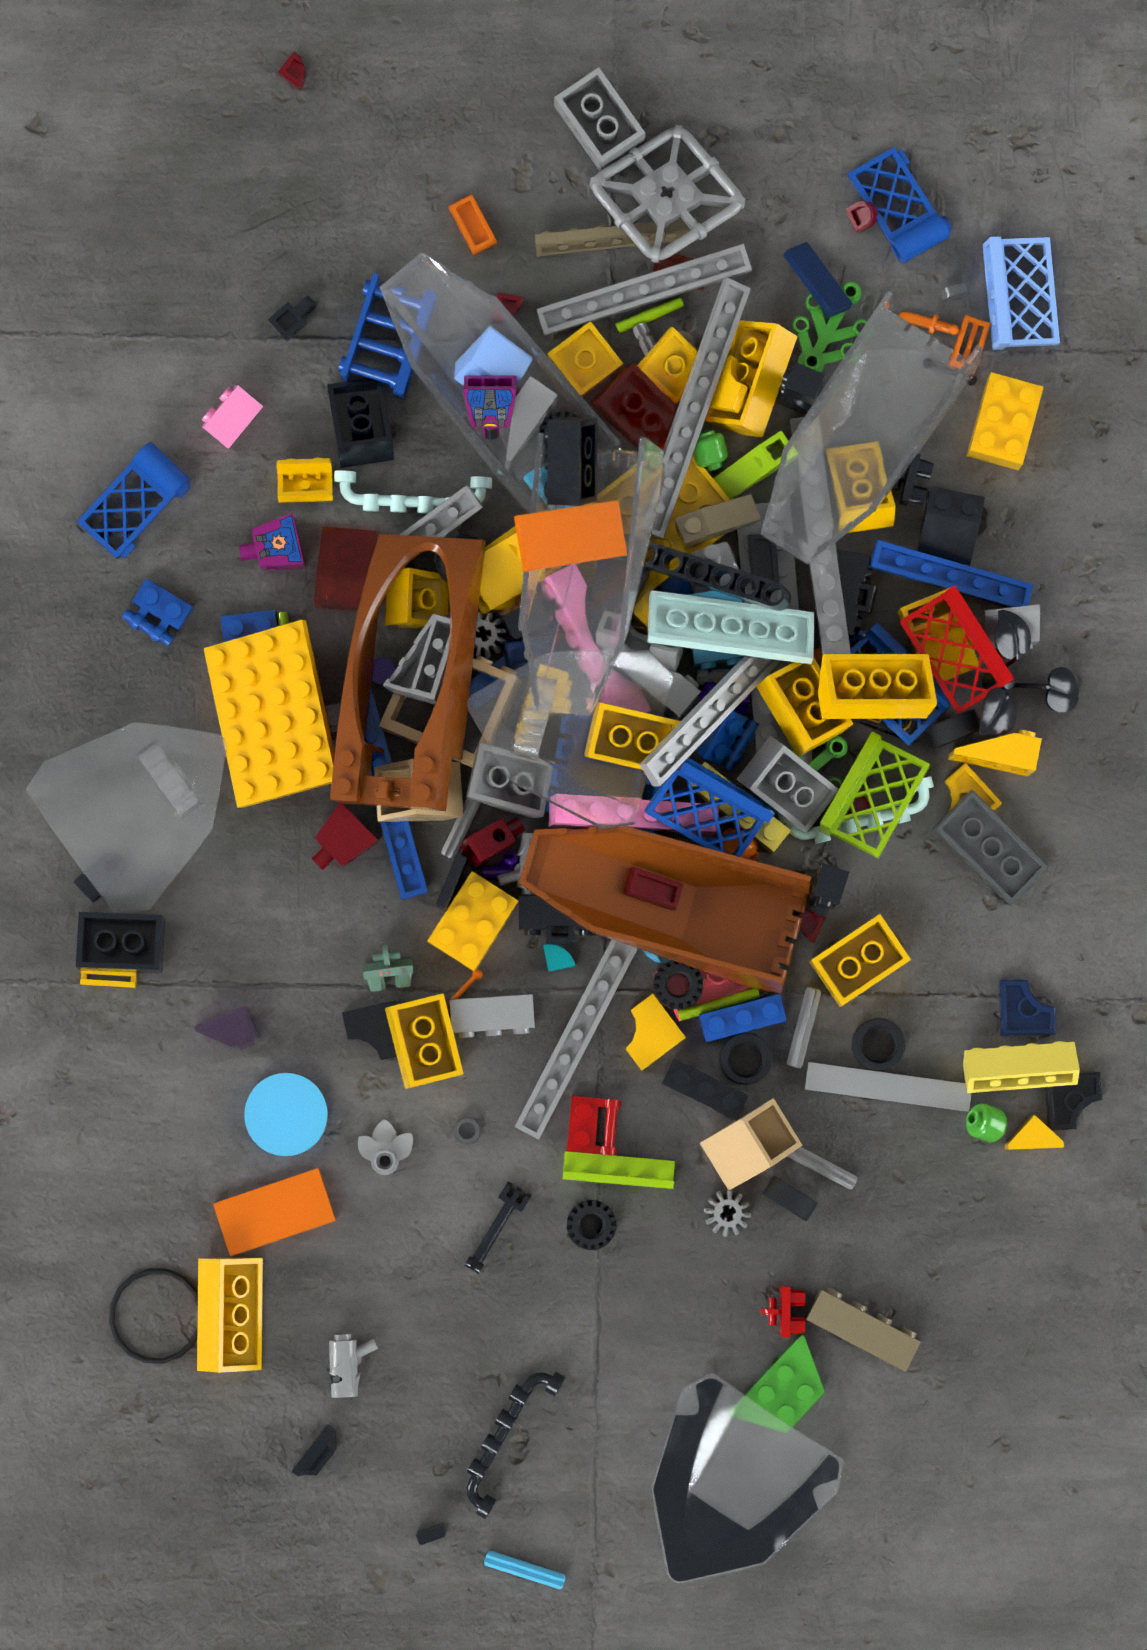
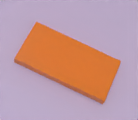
M618 500L514 516L523 572L627 555Z
M319 1168L213 1203L230 1257L336 1221Z

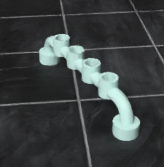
M334 472V482L339 483L340 492L344 499L352 504L363 505V511L379 512V506H390V512L406 513L407 507H418L417 513L428 514L450 498L356 494L350 487V484L356 483V472ZM474 476L471 477L470 488L476 489L475 495L481 503L485 499L486 489H492V478Z
M932 776L923 778L917 789L919 793L918 800L908 805L898 824L911 821L910 815L922 811L927 806L929 788L934 787ZM891 809L876 812L880 825L884 824V821L894 818ZM777 814L779 821L782 824L785 823L786 827L791 830L790 834L794 838L800 840L814 839L815 844L831 840V836L820 832V826L812 827L805 833L783 815ZM873 814L858 817L860 827L867 826L871 828L876 826ZM854 819L842 822L838 830L846 834L857 832Z

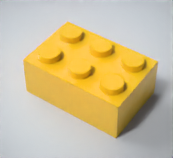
M991 372L986 381L966 456L1019 470L1024 462L1044 387Z
M814 657L811 664L793 662L767 676L756 686L798 757L840 735L853 725L851 719H822L818 697L821 668Z
M596 701L584 756L642 770L639 764L681 721Z
M472 871L427 942L475 972L519 901Z
M879 914L810 960L809 963L838 1006L841 1007L911 959L881 914Z
M444 993L385 1008L405 1089L464 1074Z

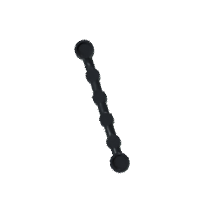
M544 1372L535 1373L527 1378L522 1387L516 1384L508 1398L513 1401L508 1411L501 1410L495 1421V1424L499 1426L494 1436L489 1433L481 1446L485 1453L481 1460L474 1458L468 1468L467 1473L472 1476L466 1487L467 1496L470 1502L478 1508L476 1514L486 1519L496 1502V1499L486 1494L484 1499L479 1496L478 1486L499 1452L520 1411L530 1397L533 1388L538 1384L547 1385L545 1391L555 1397L566 1378L558 1372H555L553 1376Z

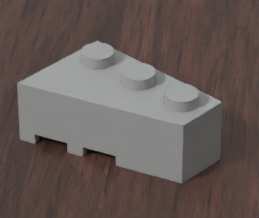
M436 614L431 616L414 640L412 648L405 657H402L398 663L399 666L390 679H387L383 684L388 691L436 704L442 687L448 657L450 618Z

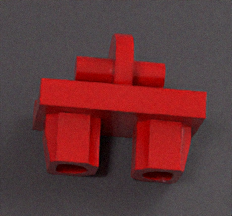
M780 1286V1308H777V1297H769V1308H761V1314L769 1315V1325H777V1315H780V1336L782 1338H790V1334L805 1332V1317H790V1306H805V1291L790 1289V1286Z

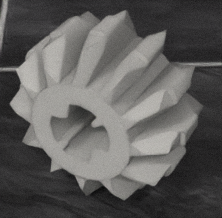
M478 613L476 634L480 635L479 631L485 630L486 634L491 633V637L487 636L488 641L482 642L481 638H476L475 636V658L481 655V651H485L486 659H490L491 654L489 650L492 649L496 654H499L500 649L496 643L504 645L503 642H506L504 638L498 637L507 633L506 628L496 629L501 625L502 620L498 618L491 623L492 613L487 614L486 620H482V614Z
M727 1190L726 1199L723 1198L721 1191H717L718 1202L712 1198L707 1200L710 1204L714 1205V1208H704V1213L713 1214V1217L706 1219L705 1222L706 1224L717 1222L712 1229L714 1233L718 1232L720 1227L723 1226L722 1235L724 1237L728 1236V1227H731L734 1235H738L739 1231L736 1224L743 1228L747 1227V1224L741 1221V1217H751V1213L742 1212L741 1209L747 1208L750 1204L749 1202L738 1204L743 1196L741 1193H738L734 1200H731L732 1190ZM728 1205L729 1209L733 1207L735 1211L731 1214L732 1219L726 1221L727 1218L725 1217L723 1219L720 1217V1214L723 1212L722 1207Z

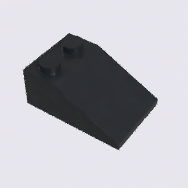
M368 378L327 384L340 468L394 460L393 441L382 382Z
M931 486L927 494L916 551L970 566L985 497Z

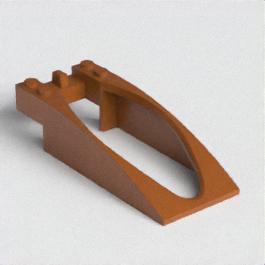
M379 534L363 588L349 651L339 714L330 800L349 804L446 811L452 759H463L485 550L484 540ZM424 551L436 552L442 558L445 565L450 599V638L442 687L431 717L415 748L412 779L371 776L373 753L384 754L383 748L365 742L379 606L392 583L414 557Z

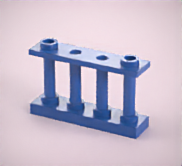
M373 273L372 279H367L364 285L363 295L366 298L347 357L342 356L338 372H342L341 377L344 382H348L350 374L354 373L390 384V387L394 388V397L405 400L422 343L405 321L371 311L375 296L387 299L380 290L382 286H379V274ZM425 289L423 296L415 297L391 290L401 304L415 308L414 311L418 312L415 322L426 334L437 299L436 292ZM371 322L407 333L406 336L410 337L407 347L402 346V348L362 337L366 323ZM359 347L397 358L398 362L402 363L399 373L394 372L392 374L354 362Z

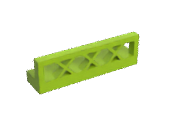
M565 1151L562 1179L674 1189L675 1161Z

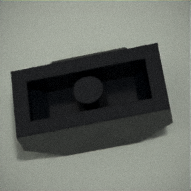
M327 1425L291 1472L298 1477L318 1475L337 1449V1431L330 1425Z

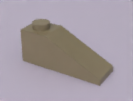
M749 494L704 507L675 518V527L686 550L760 521L761 517L752 495Z

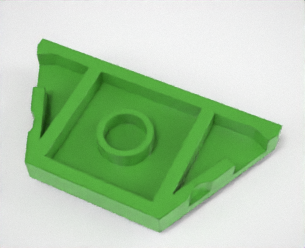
M802 1334L730 1409L728 1413L731 1416L787 1433L825 1393L806 1339Z

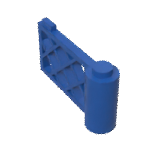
M893 147L849 172L848 178L863 201L873 204L874 193L889 197L886 209L876 207V222L889 241L896 258L900 263L904 264L949 238V231L952 230L948 219L937 214L907 168L910 161L903 150L897 151ZM893 157L898 165L896 174L880 170L882 162ZM864 172L874 174L873 186L862 185L857 176ZM879 176L894 179L891 191L876 188ZM897 180L910 184L912 187L910 196L894 192ZM892 198L908 201L905 213L890 210ZM911 202L922 204L927 211L919 217L908 214ZM880 213L885 214L884 220L881 217ZM888 215L902 218V226L891 232L886 225Z
M149 442L138 451L132 462L77 522L116 559L120 556L126 558L136 547L133 542L175 497L182 498L191 488L189 485L191 478L152 442ZM133 470L141 477L140 489H126V478ZM145 481H146L152 488H145ZM141 492L142 508H127L126 493ZM146 492H157L164 498L157 507L146 508ZM122 493L123 509H108V498L111 494ZM103 504V509L98 510V508ZM146 511H152V512L146 517ZM123 512V528H109L108 513ZM127 512H142V523L138 527L128 528ZM104 513V529H93L86 522L93 514ZM128 531H134V532L128 537ZM104 532V538H102L98 533ZM109 532H123L124 543L117 550L109 544Z

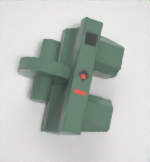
M388 944L382 945L383 953L372 954V963L363 964L364 980L367 979L372 992L385 989L384 977L395 976L396 987L398 988L411 986V973H413L412 957L401 959L400 951L389 952Z

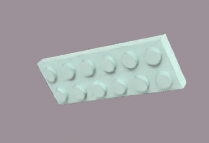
M651 590L649 596L647 642L811 664L814 652V612L794 609L776 611L757 604Z

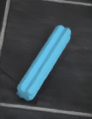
M491 1550L487 1552L484 1564L488 1567L553 1588L562 1589L565 1582V1575L563 1573Z

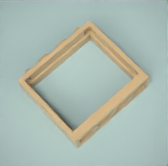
M477 656L476 659H473L472 669L506 682L479 743L494 747L522 681L516 676L517 672L513 669L502 666L500 670L491 666L492 661ZM393 693L379 727L385 732L417 745L423 732L396 722L406 696ZM463 750L462 760H452L473 768L476 750L474 754Z

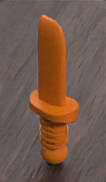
M906 311L900 312L897 318L899 321L927 328L930 334H933L935 329L936 331H944V333L956 335L959 332L957 325L938 321L939 315L937 314L930 318Z

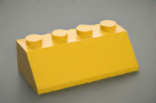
M740 320L728 355L738 359L736 367L737 379L748 387L739 413L708 409L704 421L741 435L763 438L797 336L776 323Z
M824 654L822 656L818 689L822 719L927 718L937 705L929 654Z
M198 1258L197 1371L220 1373L262 1370L263 1258Z

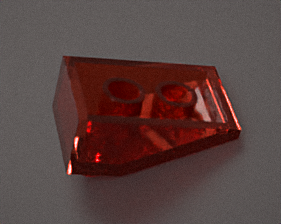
M634 362L626 364L589 402L609 424L651 460L663 450L678 409Z
M322 526L314 593V605L316 608L358 611L376 546V530Z

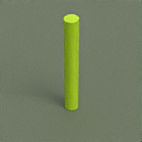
M753 988L678 1010L680 1021L760 998L759 991Z

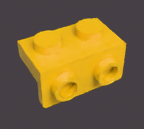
M290 458L277 460L278 503L333 501V472L330 458Z

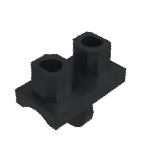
M913 452L907 474L903 473L905 464L900 462L897 463L895 471H887L888 479L893 480L892 490L899 491L901 482L904 483L899 505L908 506L909 502L915 504H924L928 488L916 486L914 482L916 476L930 480L934 464L920 459L921 454Z

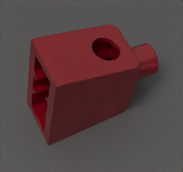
M340 803L314 838L323 848L311 859L322 870L334 859L342 867H345L375 846L379 841Z
M517 817L508 823H505L501 818L467 837L461 844L460 849L474 871L510 849L516 842L515 837L525 832V828ZM493 836L499 837L500 842L496 841Z

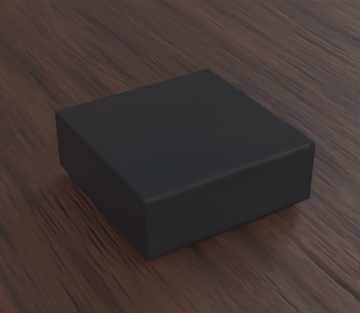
M444 1523L418 1531L416 1537L419 1545L445 1537L446 1529Z

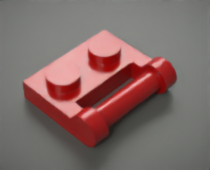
M572 1096L567 1151L616 1156L617 1147H614L617 1111L621 1108V1100ZM598 1107L607 1108L603 1146L595 1145Z

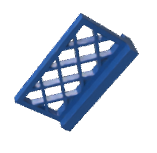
M879 623L870 629L866 639L860 640L850 649L851 654H861V648L868 644L875 651V654H910ZM934 676L933 682L937 705L934 709L937 711L932 716L929 715L927 718L881 719L908 746L952 706ZM902 720L916 721V731L911 736L902 728Z
M687 758L659 787L644 809L646 814L712 850L730 854L724 850L723 841L737 838L738 847L731 855L741 857L764 822L769 823L775 815L767 803L690 758ZM679 775L685 778L688 788L673 792L672 783ZM703 790L709 792V802L695 805L693 793ZM689 794L691 806L676 810L674 798ZM671 800L672 811L661 814L654 810L660 801ZM726 803L731 805L733 814L718 818L716 806ZM712 807L714 819L699 823L697 811ZM693 812L695 824L684 827L679 824V815ZM750 816L756 820L751 828L740 831L738 819ZM734 820L736 832L721 836L719 824ZM715 825L717 837L710 839L702 838L700 829Z

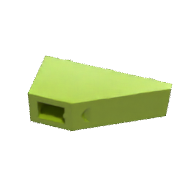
M781 430L759 444L713 479L728 498L732 500L794 460L796 452Z

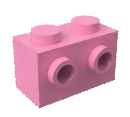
M238 385L233 389L228 386L219 397L222 403L216 410L211 407L202 418L205 422L202 428L228 449L263 408L259 402Z

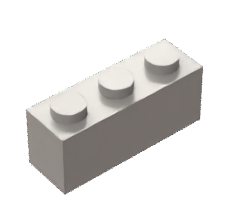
M533 994L450 999L451 1025L453 1033H458V1038L475 1037L474 1032L485 1031L486 1036L502 1035V1030L513 1029V1034L530 1033L529 1028H535Z

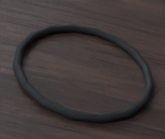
M149 1268L131 1275L118 1287L110 1304L109 1325L115 1342L128 1356L143 1363L164 1364L181 1358L195 1345L198 1337V1325L191 1341L178 1353L165 1358H146L131 1351L119 1337L115 1325V1306L122 1291L135 1279L149 1274L169 1275L181 1281L192 1292L197 1307L198 1291L180 1274L169 1269Z

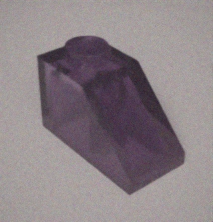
M247 1006L194 1026L196 1032L233 1048L239 1046L240 1051L256 1045L254 1040L260 1038Z

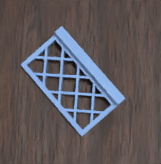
M990 237L982 245L991 323L992 350H1003L1005 347L1060 344L1050 237L1015 239ZM1032 245H1043L1044 256L1039 262L1027 252ZM1004 246H1013L1021 253L1014 262H1011L1005 256ZM1023 256L1035 266L1028 275L1016 266ZM1037 269L1046 276V283L1042 288L1030 279ZM1011 270L1023 279L1016 289L1007 282V274ZM1025 283L1037 292L1030 302L1018 292ZM1040 295L1048 302L1049 309L1045 314H1042L1032 305ZM1014 296L1026 306L1019 315H1016L1010 309L1009 302ZM1028 309L1040 319L1033 328L1021 319ZM1042 322L1051 329L1052 338L1043 339L1035 332ZM1016 323L1028 332L1022 340H1013L1012 328Z

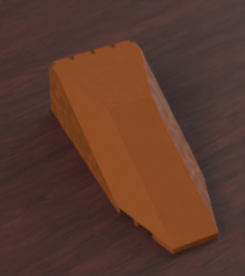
M618 825V827L611 828L589 827V829L567 830V828L534 830L519 884L592 933L754 989L781 994L788 971L778 968V964L783 966L790 965L795 945L785 942V939L797 940L802 918L792 914L793 912L804 914L811 888V876L624 825ZM636 867L682 883L683 888L677 910L672 911L625 895L624 890L630 868Z

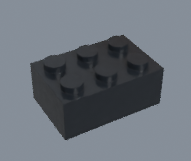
M563 417L548 420V425H546L544 431L545 441L548 442V453H546L544 458V466L548 470L547 481L544 485L547 505L581 506L597 501L598 418Z
M79 912L76 968L83 971L163 973L165 918L163 915Z

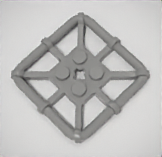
M675 125V127L661 132L638 148L633 147L629 149L627 155L592 177L589 184L596 198L615 219V225L620 230L623 229L645 256L652 259V262L659 263V260H664L677 253L695 240H702L707 237L709 231L736 215L740 209H743L746 201L739 189L719 167V161L715 157H711L689 131L683 129L682 125ZM673 139L669 162L654 171L643 157ZM681 140L684 141L703 164V166L689 175H686L677 164ZM633 163L645 175L644 178L634 184L606 181ZM712 174L730 197L703 194L695 183ZM663 191H672V198L668 196L661 197ZM607 193L633 196L640 206L629 213H623ZM700 205L725 208L701 224L697 223L689 213ZM646 214L658 226L654 247L646 241L632 224ZM681 218L691 231L662 248L665 228Z

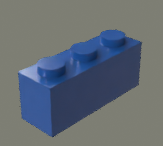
M780 994L698 1016L705 1043L787 1021Z

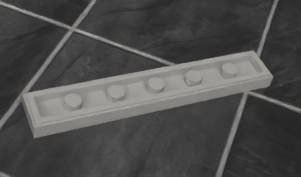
M812 1062L807 1064L804 1090L969 1112L972 1094L967 1093L965 1083Z

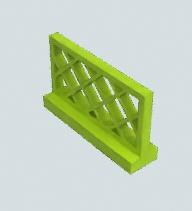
M871 732L822 818L820 832L827 836L831 834L879 859L930 768V764L883 741L882 736ZM883 749L894 754L896 763L881 766L879 756ZM914 764L922 768L918 776L906 779L902 766ZM898 768L902 780L887 784L884 771ZM880 773L883 786L868 789L867 777ZM913 783V785L909 789L908 784ZM904 785L907 793L905 799L893 802L889 789ZM862 786H864L865 791L860 792ZM886 791L889 803L874 807L871 794ZM867 796L870 809L855 812L854 800ZM900 806V808L896 812L895 807ZM891 808L894 816L892 822L880 825L876 812ZM849 809H851L852 814L847 815ZM873 814L876 826L861 830L858 817ZM854 819L857 832L846 834L838 830L842 822ZM887 829L886 833L883 835L882 830ZM878 831L881 842L877 849L867 845L863 835Z

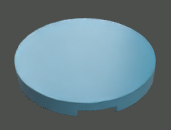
M279 1073L262 1080L250 1093L245 1105V1125L252 1140L263 1150L278 1156H293L307 1151L320 1140L327 1125L328 1109L323 1094L312 1081L298 1074Z

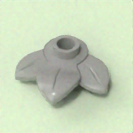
M385 1119L375 1127L372 1137L359 1136L358 1138L360 1154L365 1159L371 1161L373 1169L381 1175L393 1173L397 1169L399 1161L409 1156L413 1146V1136L411 1133L397 1136L394 1127ZM382 1156L390 1158V1164L387 1167L380 1164Z

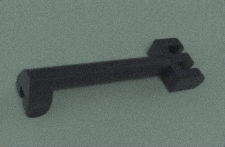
M509 1181L498 1197L505 1202L473 1257L470 1256L464 1265L479 1274L484 1266L483 1260L514 1208L522 1212L532 1196L526 1193L522 1198V1202L517 1200L522 1191L519 1187H517L512 1196L507 1194L512 1188V1183Z

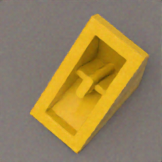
M1031 1115L1005 1143V1149L1008 1150L1064 1147V1142L1035 1115Z

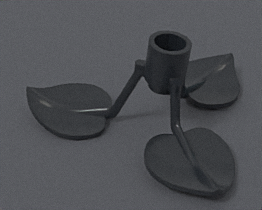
M999 610L994 641L998 654L1004 659H1011L1005 663L1007 668L1019 660V654H1025L1029 651L1031 633L1028 625L1020 616L1010 611ZM1057 667L1049 673L1048 684L1015 683V680L1002 688L995 687L991 689L983 702L979 735L1005 734L1014 727L1017 715L1016 706L1012 701L1008 700L1010 695L1007 693L1012 688L1046 689L1045 702L1051 710L1059 713L1072 710L1079 700V689L1075 676L1069 669ZM986 673L982 678L983 689H989L997 684L991 673Z

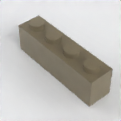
M829 1287L826 1292L819 1289L805 1316L806 1320L905 1372L907 1371L921 1343L915 1339L917 1333L902 1326L900 1331L890 1326L892 1320L877 1313L876 1317L865 1313L867 1307L854 1300L851 1305L842 1301L843 1294Z

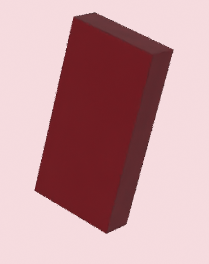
M632 867L630 868L624 894L675 911L677 910L683 884Z

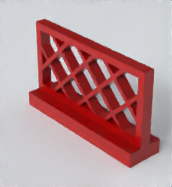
M955 585L899 621L919 654H926L924 650L927 639L943 643L939 659L929 657L933 676L957 714L962 713L984 699L991 689L995 687L1002 688L1015 680ZM943 600L946 601L950 608L948 620L932 617L934 606ZM930 609L929 616L921 615ZM953 614L959 623L951 621ZM916 617L928 619L925 635L913 633L907 623ZM931 620L947 624L944 639L928 636ZM950 624L960 626L965 631L963 644L947 641ZM916 637L924 638L922 646ZM967 638L970 639L974 646L966 645ZM946 644L962 647L958 663L943 660ZM965 648L977 650L980 655L978 667L962 664ZM931 660L938 662L937 670ZM982 660L988 669L981 668ZM941 663L957 666L954 682L941 678L939 675ZM961 667L977 670L973 686L957 683ZM980 671L991 673L997 684L989 689L976 687ZM946 684L953 685L952 692H950ZM956 686L972 689L970 701L962 706H959L954 698ZM975 690L983 692L974 698Z

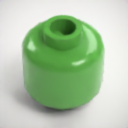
M714 429L700 432L693 452L694 459L699 467H706L707 471L723 467L722 461L726 460L729 456L723 435L714 432Z
M980 1103L975 1105L966 1117L967 1131L974 1138L992 1143L999 1140L1006 1133L1007 1118L1005 1113L999 1108Z

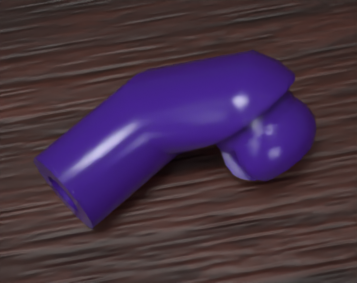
M507 852L497 866L483 865L482 878L497 879V875L514 871L515 865L519 864L517 854L515 852Z

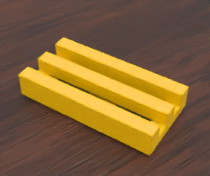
M81 970L80 985L136 988L137 973ZM87 974L131 976V982L87 979Z

